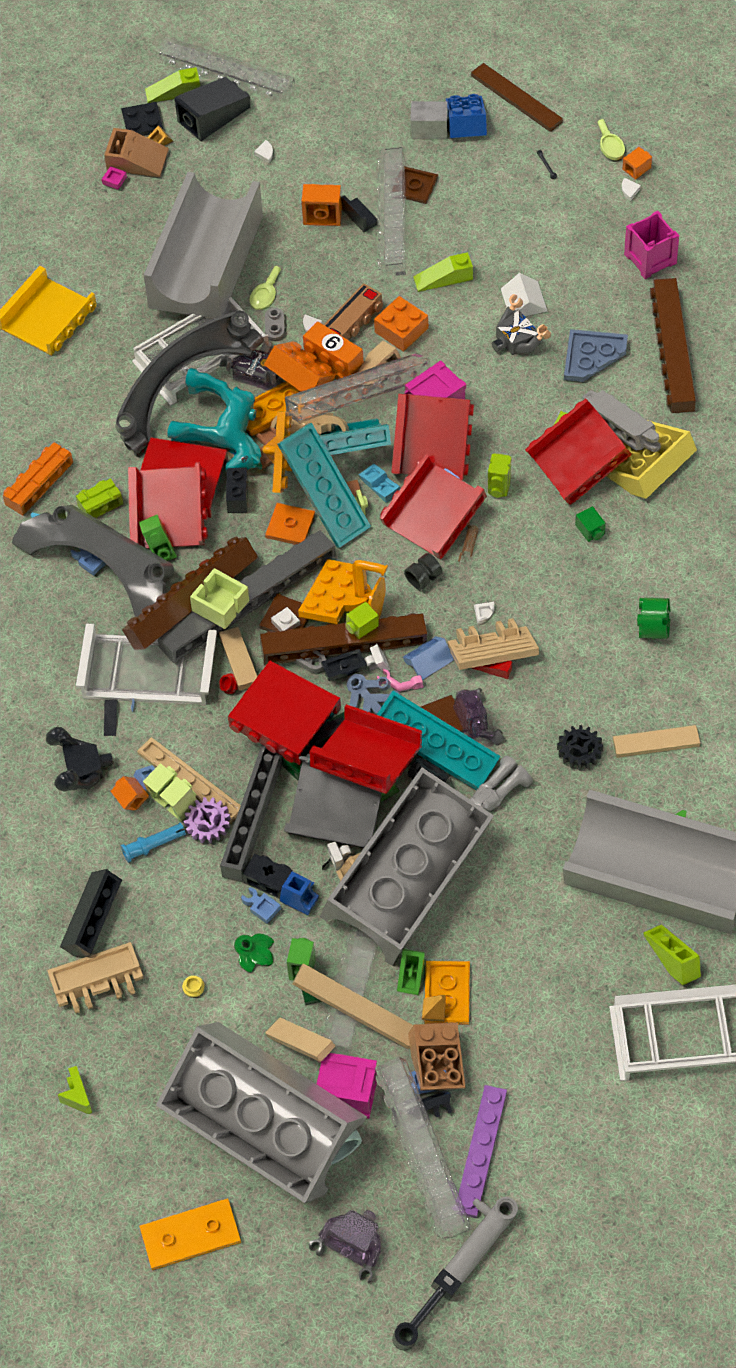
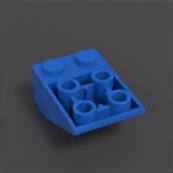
M470 94L468 97L453 95L450 98H445L450 138L487 135L486 112L482 96Z

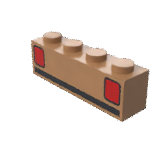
M363 283L324 325L347 340L355 337L363 324H368L371 316L381 310L383 306L382 293Z

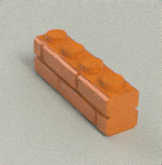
M55 442L49 447H45L41 456L30 463L27 471L24 474H19L16 482L4 490L3 499L5 505L23 516L73 464L71 452Z

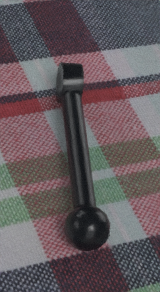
M538 150L537 155L549 171L550 178L556 179L557 174L552 171L543 156L542 150Z

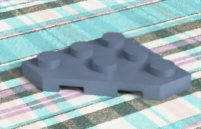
M570 329L564 380L584 382L626 355L628 335Z

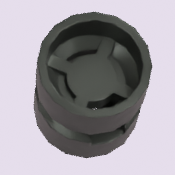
M429 553L422 555L417 559L418 563H412L404 570L407 581L418 591L426 587L430 580H435L443 573L439 562Z

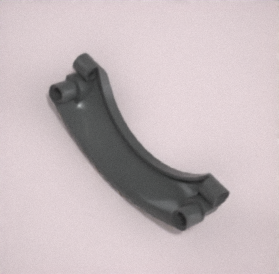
M241 310L235 311L193 328L165 347L143 370L125 398L115 424L120 438L127 449L135 453V456L149 444L151 438L150 420L153 406L160 391L175 373L188 364L209 356L221 354L250 355L264 342L261 334L254 328L251 329L246 312ZM240 318L244 321V324L237 325L234 320ZM121 420H127L130 423V425L128 427H122L119 424V422Z

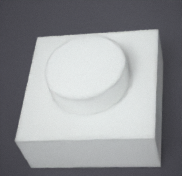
M288 607L271 618V622L279 631L295 629L300 625V620Z

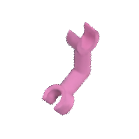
M383 669V673L387 675L386 678L391 682V687L399 692L424 687L420 675L412 677L410 681L400 683L390 676L388 670Z

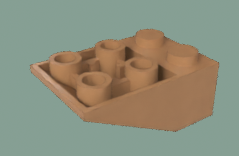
M113 128L104 154L106 169L108 170L111 166L131 174L160 177L169 148L132 130Z
M458 1023L414 1024L408 1035L411 1057L420 1090L465 1089Z

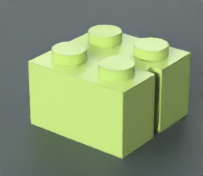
M214 568L203 581L204 585L200 584L190 596L191 608L193 612L226 629L236 617V612L239 614L249 602L248 586Z
M160 763L143 783L155 801L164 808L168 804L171 805L167 811L179 821H183L186 818L185 813L191 812L189 805L196 806L195 797L197 794L192 790L193 786L186 779L180 780L176 777L178 774L170 766L166 768Z

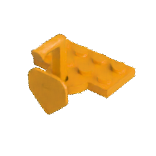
M277 411L276 436L262 448L263 453L274 464L273 493H282L284 489L288 488V476H285V471H292L277 443L290 436L288 428L292 427V416H289V412Z
M327 559L298 610L299 617L338 624L344 611H352L364 602H367L380 618L386 593L385 578L379 577L373 590H371L370 585L367 584L366 571L380 573L381 576H384L388 565L364 560H356L351 564Z

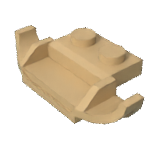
M308 411L289 413V416H292V427L288 428L290 435L308 423L313 424L319 436L326 431H333L336 424L342 428V432L349 431L347 422L338 416H334L333 413ZM277 416L272 421L271 428H276Z

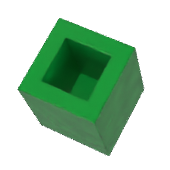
M593 506L576 514L575 526L588 542L593 539L599 540L605 534L606 523Z

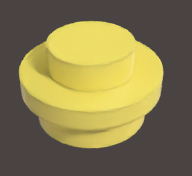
M189 976L184 980L182 988L185 995L198 997L203 993L205 986L200 977Z

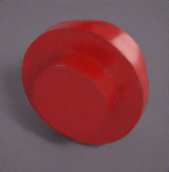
M228 673L221 677L219 682L220 689L226 694H233L238 688L234 675Z

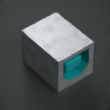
M411 101V139H447V102Z

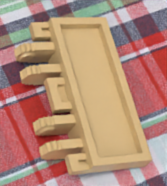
M513 618L508 619V628L506 629L501 621H496L495 626L499 637L496 632L479 635L474 626H469V636H465L461 628L456 629L457 639L460 644H458L456 639L447 641L450 653L459 670L539 655V647L526 626L518 628Z
M131 942L47 970L59 1007L68 1004L66 997L69 996L75 1014L80 1013V1007L76 1001L77 998L84 996L86 1007L88 1009L93 1008L88 989H91L94 996L111 990L109 982H111L118 1000L122 998V992L118 984L126 982L128 992L132 995L135 994L130 975H133L135 981L144 979Z

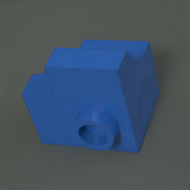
M292 871L282 886L280 902L309 915L317 903L319 895L312 890L314 882Z

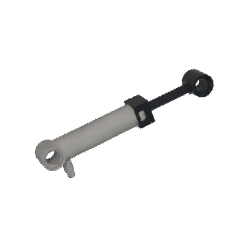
M502 1197L497 1200L492 1209L477 1198L473 1201V1205L485 1215V1218L446 1267L434 1279L431 1287L436 1291L410 1323H400L396 1327L392 1341L397 1349L406 1351L414 1346L418 1338L417 1329L443 1296L450 1301L473 1269L513 1221L518 1211V1206L514 1199ZM507 1207L510 1210V1215H503L499 1208ZM399 1333H409L411 1340L407 1342L401 1340Z

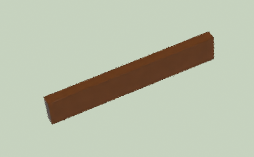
M482 63L471 72V77L549 132L553 131L563 122L562 117L485 63Z

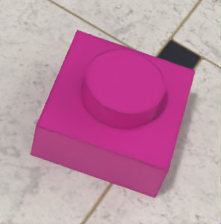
M110 166L101 179L102 184L119 190L127 178V172Z

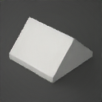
M519 273L501 288L506 308L511 306L509 298L515 294L517 295L515 303L519 298L523 300V305L515 310H520L524 316L547 312L538 281Z

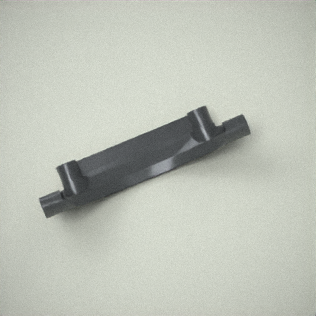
M74 505L58 506L55 508L53 515L45 512L20 523L12 539L13 545L29 555L52 545L74 546L94 554L103 560L122 582L129 596L135 617L142 614L141 610L143 608L153 605L158 596L166 593V583L163 581L170 579L174 575V567L170 562Z

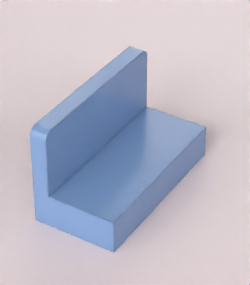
M437 636L403 656L405 663L413 666L417 676L420 675L422 680L454 660L445 639Z

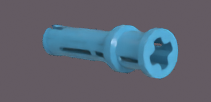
M180 822L147 838L138 837L135 842L128 845H120L122 853L129 863L131 859L137 856L147 855L149 850L185 836V830H180L184 827Z

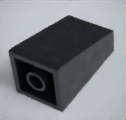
M227 77L215 80L174 98L177 122L199 141H203L251 108L249 94L240 89L234 81L229 80Z

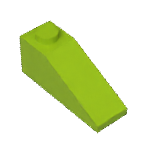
M197 67L178 70L145 89L147 102L172 100L180 94L200 87Z
M468 252L449 256L413 276L417 291L421 292L473 280V265Z
M662 924L643 932L645 939L668 973L680 984L685 985L701 977L700 956Z

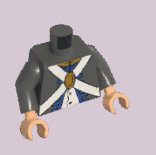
M515 294L509 298L511 306L506 308L496 327L497 339L491 344L496 352L506 348L511 355L516 353H532L541 344L543 338H550L551 332L547 330V326L544 324L536 329L520 310H515L523 305L521 298L515 303L517 299Z

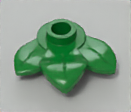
M261 933L255 934L252 937L249 935L239 936L234 942V949L239 954L238 962L241 968L251 973L255 964L261 966L272 965L273 957L268 948L273 945L274 940L270 936ZM247 942L249 944V947H243L242 943Z

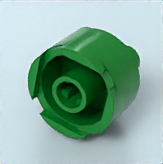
M640 597L639 610H641V614L637 616L639 638L668 639L671 619H669V612H671L670 598Z

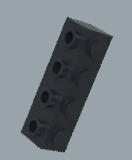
M108 869L91 872L60 945L62 949L74 957L92 954L121 885V878Z

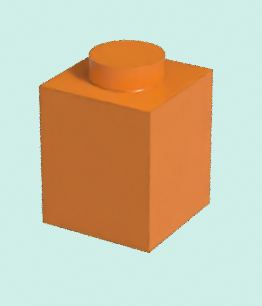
M637 147L623 158L622 170L636 180L651 169L652 156L649 152Z
M123 776L117 780L111 790V793L126 810H137L149 797L138 780L132 777Z

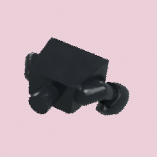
M54 727L46 734L47 744L50 746L60 745L63 748L67 771L60 773L55 779L54 785L59 791L89 790L100 779L104 778L102 767L114 765L111 753L99 755L96 744L75 739L62 727Z

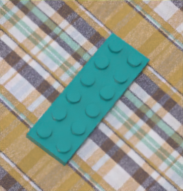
M308 423L277 443L337 548H340L371 527L312 423Z
M395 691L391 692L377 715L421 730L422 747L417 754L476 791L481 784H484L501 757Z

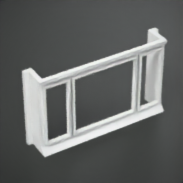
M736 985L615 996L614 1006H609L620 1081L629 1080L630 1073L736 1063V1053H731L722 1000L736 998ZM715 1000L724 1054L659 1060L651 1006ZM644 1007L652 1061L630 1063L622 1009Z

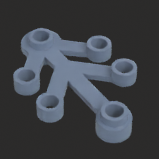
M361 674L351 676L347 682V688L351 692L350 706L358 708L361 695L364 698L363 710L371 713L373 709L377 714L381 709L379 703H385L391 692L389 694H370L367 689L380 688L382 691H386L390 688L391 682L386 677H380L378 680H366ZM386 681V684L381 686L382 682Z

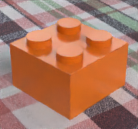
M303 184L301 200L303 225L340 226L342 216L341 185Z
M400 296L374 318L375 333L403 352L429 329L428 315Z

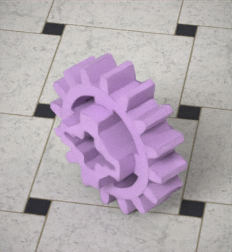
M203 797L202 803L196 800L195 807L189 805L191 812L185 813L187 820L184 821V824L187 827L188 834H192L191 836L194 840L199 837L200 843L208 839L210 844L212 843V838H216L219 841V835H226L225 828H230L228 821L231 820L230 814H227L229 812L227 806L223 807L224 805L221 800L216 804L213 797L210 802L207 801L206 797ZM204 816H206V818L210 820L211 825H209V823L206 822Z

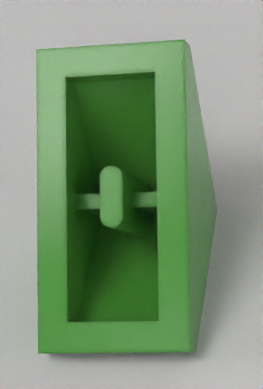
M408 949L402 950L397 986L398 992L419 995L425 969V952Z

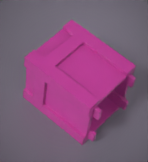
M659 211L652 213L651 216L639 222L626 226L624 255L635 264L644 279L651 277L652 274L668 266L671 267L677 264L679 234L670 228Z
M440 360L405 385L406 391L404 394L465 399L466 383L462 379L460 380Z
M329 1053L319 1062L321 1066L319 1068L317 1085L367 1116L366 1119H370L378 1081L377 1060Z

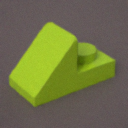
M77 1066L68 1068L70 1077L66 1079L70 1090L58 1094L60 1103L86 1114L92 1113Z

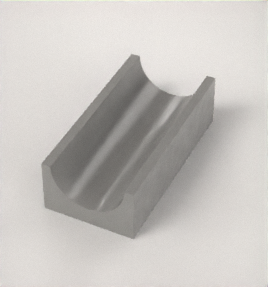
M187 172L144 273L149 309L188 315L195 314L196 316L201 315L208 318H217L224 315L229 303L228 300L233 293L263 217L260 182L252 181L247 195L243 198L228 200L207 192L197 181L195 173Z
M421 768L327 899L320 918L326 922L330 919H338L357 927L378 944L385 955V962L393 966L402 950L411 940L483 836L494 815L424 768Z
M589 789L580 832L568 862L565 861L563 867L564 884L732 934L736 923V832Z
M220 1022L196 1027L156 1106L304 1203L320 1198L327 1193L329 1187L325 1185V1179L331 1163L347 1138L359 1126L363 1125L367 1117Z

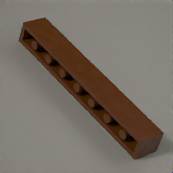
M677 279L653 280V288H650V299H654L652 314H656L657 317L654 318V327L659 330V333L656 334L657 345L661 344L659 360H663L664 363L661 364V374L666 376V379L663 380L664 391H668L666 406L670 407L671 413L695 412L696 399Z
M236 536L228 540V545L217 549L213 553V557L202 561L198 569L190 571L184 576L185 579L183 581L173 584L170 587L171 590L158 596L153 605L143 608L141 610L142 614L128 620V625L122 631L133 649H146L192 611L190 596L200 584L204 585L203 581L214 568L233 578L256 560L258 556L247 537L238 538Z
M411 613L405 616H389L378 619V627L360 639L354 634L349 633L345 626L346 623H331L325 626H309L302 629H287L278 632L268 631L260 634L263 664L266 665L269 660L280 664L296 662L297 659H318L319 656L313 653V650L321 652L327 658L339 656L356 649H360L361 653L371 652L370 648L378 645L381 650L422 645L427 642L423 613Z

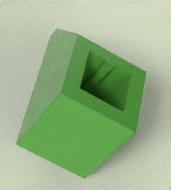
M158 514L139 522L142 534L153 553L166 561L177 557Z

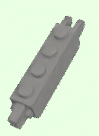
M590 390L582 396L583 400L586 398L594 406L619 439L635 450H642L643 448H647L652 452L660 450L659 434L656 433L655 426L651 421H647L638 412H634L625 403L619 402L613 395H609L603 390L599 393Z

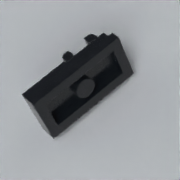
M360 649L321 661L328 681L367 669L366 661Z
M443 1091L405 1103L404 1106L407 1114L413 1115V1117L427 1114L426 1110L431 1108L434 1116L440 1117L439 1108L441 1104L446 1108L448 1114L452 1113L450 1098L452 1097L451 1093Z

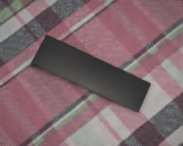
M105 700L104 736H116L117 700Z

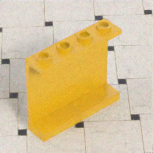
M39 266L0 309V329L52 356L55 351H59L62 348L63 342L67 338L72 337L76 327L84 323L85 317L95 310L97 305L95 293L91 292L85 298L48 279L46 268Z

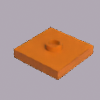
M277 503L265 533V538L294 545L301 543L309 534L315 517V511Z

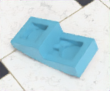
M372 464L359 474L361 480L386 503L392 499L397 490L401 489L399 485L387 477L384 470L375 464Z

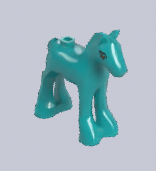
M190 368L185 380L189 394L196 395L205 391L215 393L223 399L227 407L219 417L217 426L206 427L192 423L171 421L167 437L171 438V441L188 443L197 440L211 443L220 448L235 450L237 453L226 464V470L227 468H247L248 470L255 467L262 469L260 462L261 449L246 434L249 421H254L257 413L256 409H253L255 396L251 392L239 389L237 386L231 390L227 382Z

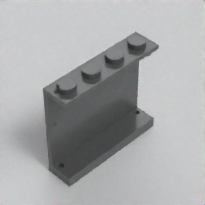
M307 754L306 757L300 756L299 759L302 761L290 823H285L284 832L365 848L374 835L382 792L310 767V754Z

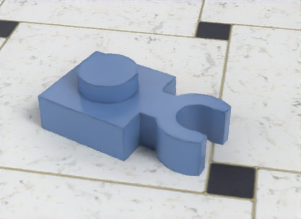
M79 548L80 552L71 550V555L74 559L78 560L79 566L93 576L106 565L103 560L84 549Z
M250 887L248 890L253 896L246 898L242 895V902L247 906H252L250 908L251 913L268 924L281 910V905L265 893L259 897L257 891Z

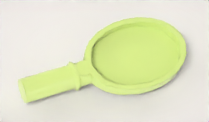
M604 119L599 120L598 125L602 133L600 141L601 151L611 160L621 159L625 152L623 141L617 135L610 133Z
M274 266L266 283L258 285L252 291L250 305L255 310H264L274 302L276 291L273 284L281 271L280 267Z

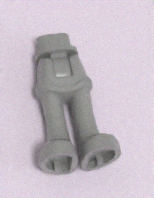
M504 756L500 760L498 770L486 783L479 786L470 800L490 812L495 807L501 805V801L514 787L519 784L523 787H528L533 783V779L521 765H517L513 758ZM508 774H512L496 791L493 790Z

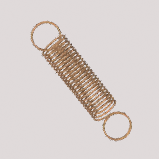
M469 521L463 546L464 550L462 552L469 549L468 552L471 553V557L478 534V527L476 528L475 526L469 535L470 530L474 526L470 525L469 527ZM472 537L470 543L468 544V546H466L467 542ZM460 552L458 562H460L461 556H464L462 552Z

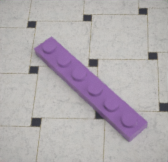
M488 1085L484 1087L454 1210L455 1214L477 1218L479 1210L473 1205V1201L476 1198L480 1201L482 1199L507 1094L506 1089Z

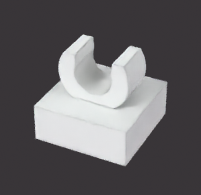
M378 645L371 647L372 655L364 658L367 667L369 666L370 670L379 667L382 672L383 669L390 670L386 656Z
M336 842L327 844L328 854L337 871L344 864L343 861H346L351 856V851L348 845L338 849Z

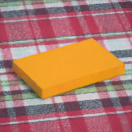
M426 961L425 998L446 995L444 1022L424 1020V1024L458 1023L469 1025L470 961Z

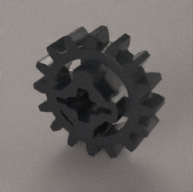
M579 725V729L571 726L570 732L564 730L563 736H559V743H557L558 756L563 757V763L570 762V768L577 765L578 770L581 769L582 765H585L588 769L589 763L596 765L597 759H601L603 752L602 738L597 737L598 732L594 731L591 733L589 726L584 730L582 725Z

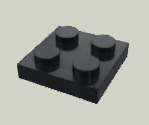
M157 102L121 108L127 130H132L145 136L150 135L158 125L163 129Z

